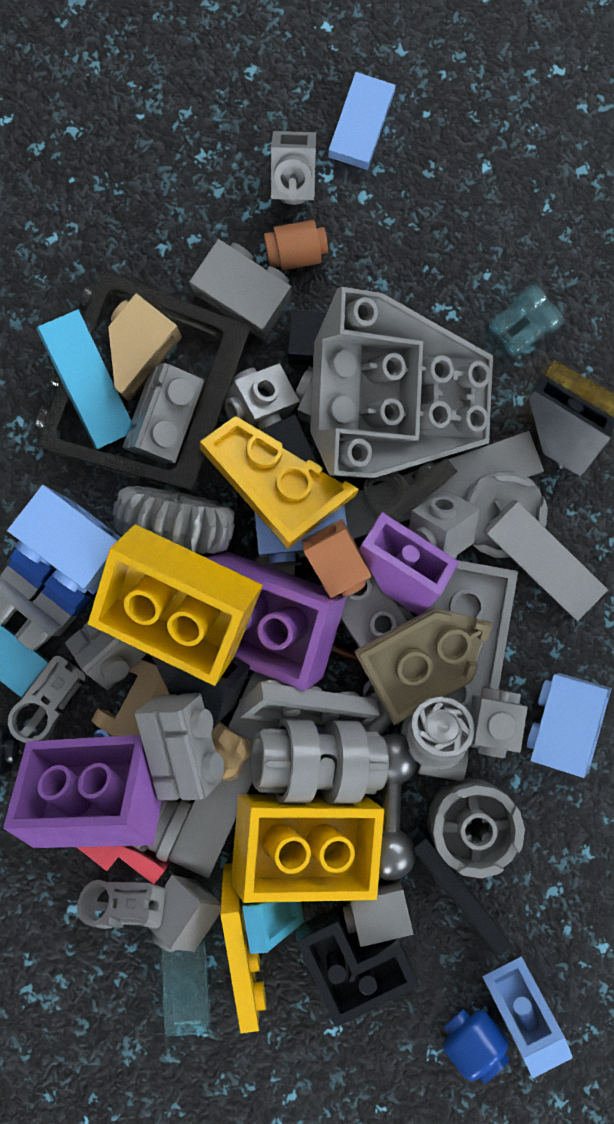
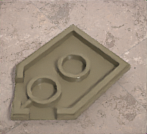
M433 607L354 651L394 725L412 716L418 706L429 698L446 697L472 682L478 667L476 664L483 642L488 640L493 623Z

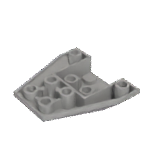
M348 287L337 288L314 341L310 428L311 435L329 475L376 478L488 444L493 355L383 293Z

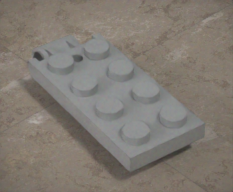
M459 561L441 596L429 609L436 607L493 623L488 640L483 642L476 664L478 667L472 682L445 697L459 702L470 713L473 695L481 696L482 687L499 689L518 571ZM412 716L401 722L399 735L406 737L407 727L412 720ZM471 743V745L469 746L477 748L476 750H479L478 745H474L473 743ZM468 750L462 760L449 769L438 770V767L429 765L425 767L418 762L417 773L462 782L467 769Z

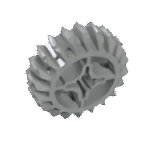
M128 486L120 490L118 499L114 503L112 514L114 515L113 527L121 535H124L136 524L184 548L201 554L206 552L214 554L227 550L235 527V523H233L235 512L225 504L206 499L205 497L148 486Z

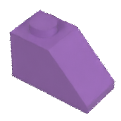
M383 512L359 548L381 591L417 615L427 611L441 596L459 561Z

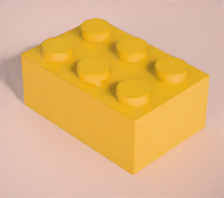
M134 524L109 550L88 625L216 686L235 657L263 585Z
M238 794L231 876L232 887L243 903L377 900L384 808L367 796H364L358 804H329L322 795H315L310 803L305 804L279 803L275 795Z

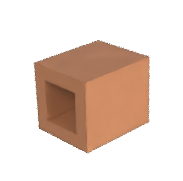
M343 519L302 540L304 553L330 599L339 594L342 596L354 594L365 586V580L372 577L369 567Z

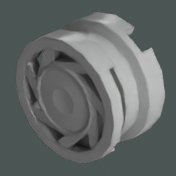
M445 697L429 698L418 706L407 727L408 751L417 762L425 767L429 765L438 767V770L449 769L458 764L474 740L475 725L472 715L465 706L454 699Z
M162 800L154 845L133 846V848L142 852L149 849L156 853L157 859L166 862L193 803L186 800L179 802L175 800Z

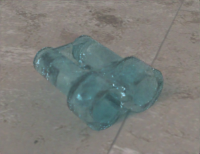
M532 283L519 294L517 302L488 324V328L496 338L501 337L505 341V349L515 358L516 355H519L546 332L552 334L565 323V320L560 311L548 300L542 289L535 283ZM526 316L531 323L514 337H511L507 331Z

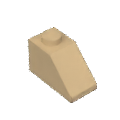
M137 293L129 302L125 300L117 306L111 316L112 323L108 327L114 387L127 402H130L144 385L151 367L161 364L182 338L178 326Z

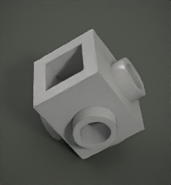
M280 363L258 372L255 368H249L240 372L232 379L233 383L224 397L225 410L229 419L237 416L259 430L288 418L300 402Z

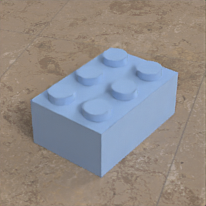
M45 485L40 487L7 530L19 540L15 548L36 563L41 561L48 566L50 564L54 566L56 570L52 576L74 592L78 589L83 593L88 591L93 595L98 590L109 550L121 538L76 502Z

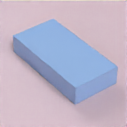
M355 72L329 147V158L365 170L369 169L396 85Z

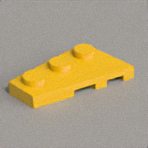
M234 416L200 441V450L287 549L353 499L359 490L346 481L342 484L322 472L323 467L308 459L305 462L283 449L281 442L237 416Z
M232 863L223 864L220 915L240 1033L259 1031V1011L266 1010V995L264 982H256L255 972L260 971L259 953L250 954L242 906L246 903H243L231 885Z

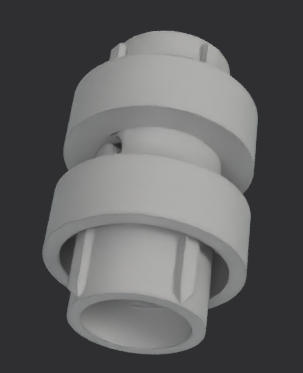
M281 719L276 729L262 728L255 734L252 742L250 758L252 783L259 792L274 793L279 803L308 804L314 799L316 791L321 790L324 800L329 804H358L365 794H375L377 790H381L387 780L389 757L386 742L378 732H365L363 725L358 721L330 720L325 724L322 734H318L312 720Z

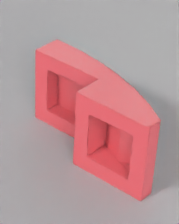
M133 846L77 847L106 871L109 870L119 857L152 884L157 882L170 863L168 859L166 862L157 859L156 853L149 849L142 852L133 848Z

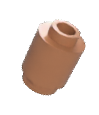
M314 219L273 227L274 232L264 233L269 266L274 268L280 267L281 271L321 264V254L328 253L325 228H316Z

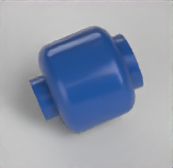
M462 1009L444 1026L449 1035L443 1042V1051L468 1081L481 1079L485 1084L496 1076L509 1062L510 1057L506 1054L510 1045L509 1039L487 1012L477 1010L468 1015Z

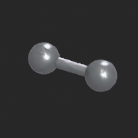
M387 734L382 736L388 749L389 768L387 780L383 788L384 820L379 878L398 880L410 872L416 857L411 839L400 831L401 783L413 776L418 762L408 751L409 744L406 737L399 734Z

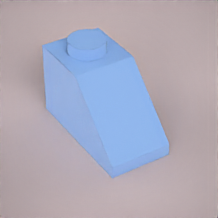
M522 956L482 976L532 1078L573 1058L567 1041Z

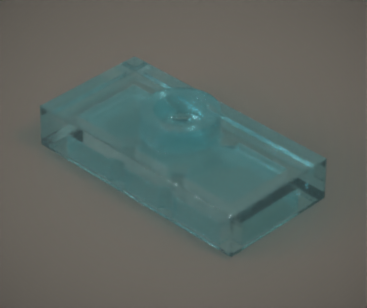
M207 939L202 940L195 952L175 950V952L171 953L161 948L165 1037L210 1034Z

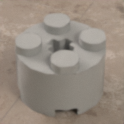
M464 778L462 782L452 781L447 786L441 787L434 795V800L429 807L427 820L430 838L444 861L460 874L476 878L500 874L504 871L503 867L513 860L517 852L520 853L522 850L525 827L521 812L508 795L486 780ZM478 818L483 823V826L476 827V834L471 835L466 826L471 824L473 819Z

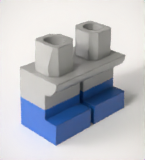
M15 549L9 557L12 559L0 575V625H5L18 610L28 620L15 634V637L28 649L37 650L51 636H61L94 596L88 591L83 593L78 589L76 592L70 590L52 576L56 570L51 564L48 566L41 561L36 563Z

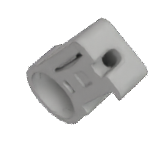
M60 656L53 657L20 702L11 709L8 715L10 733L17 740L24 743L45 740L52 734L56 723L63 715L58 710L65 708L82 685L79 683L80 680L88 681L87 674L65 658ZM29 704L39 705L34 716L20 732L16 724L20 710ZM45 714H47V725L44 731L33 738H28Z
M95 880L87 884L80 893L77 912L80 920L92 927L109 929L112 927L123 928V925H141L157 929L162 923L166 890L164 887L151 883ZM107 890L109 902L97 901L100 894ZM95 911H105L101 918L97 919Z

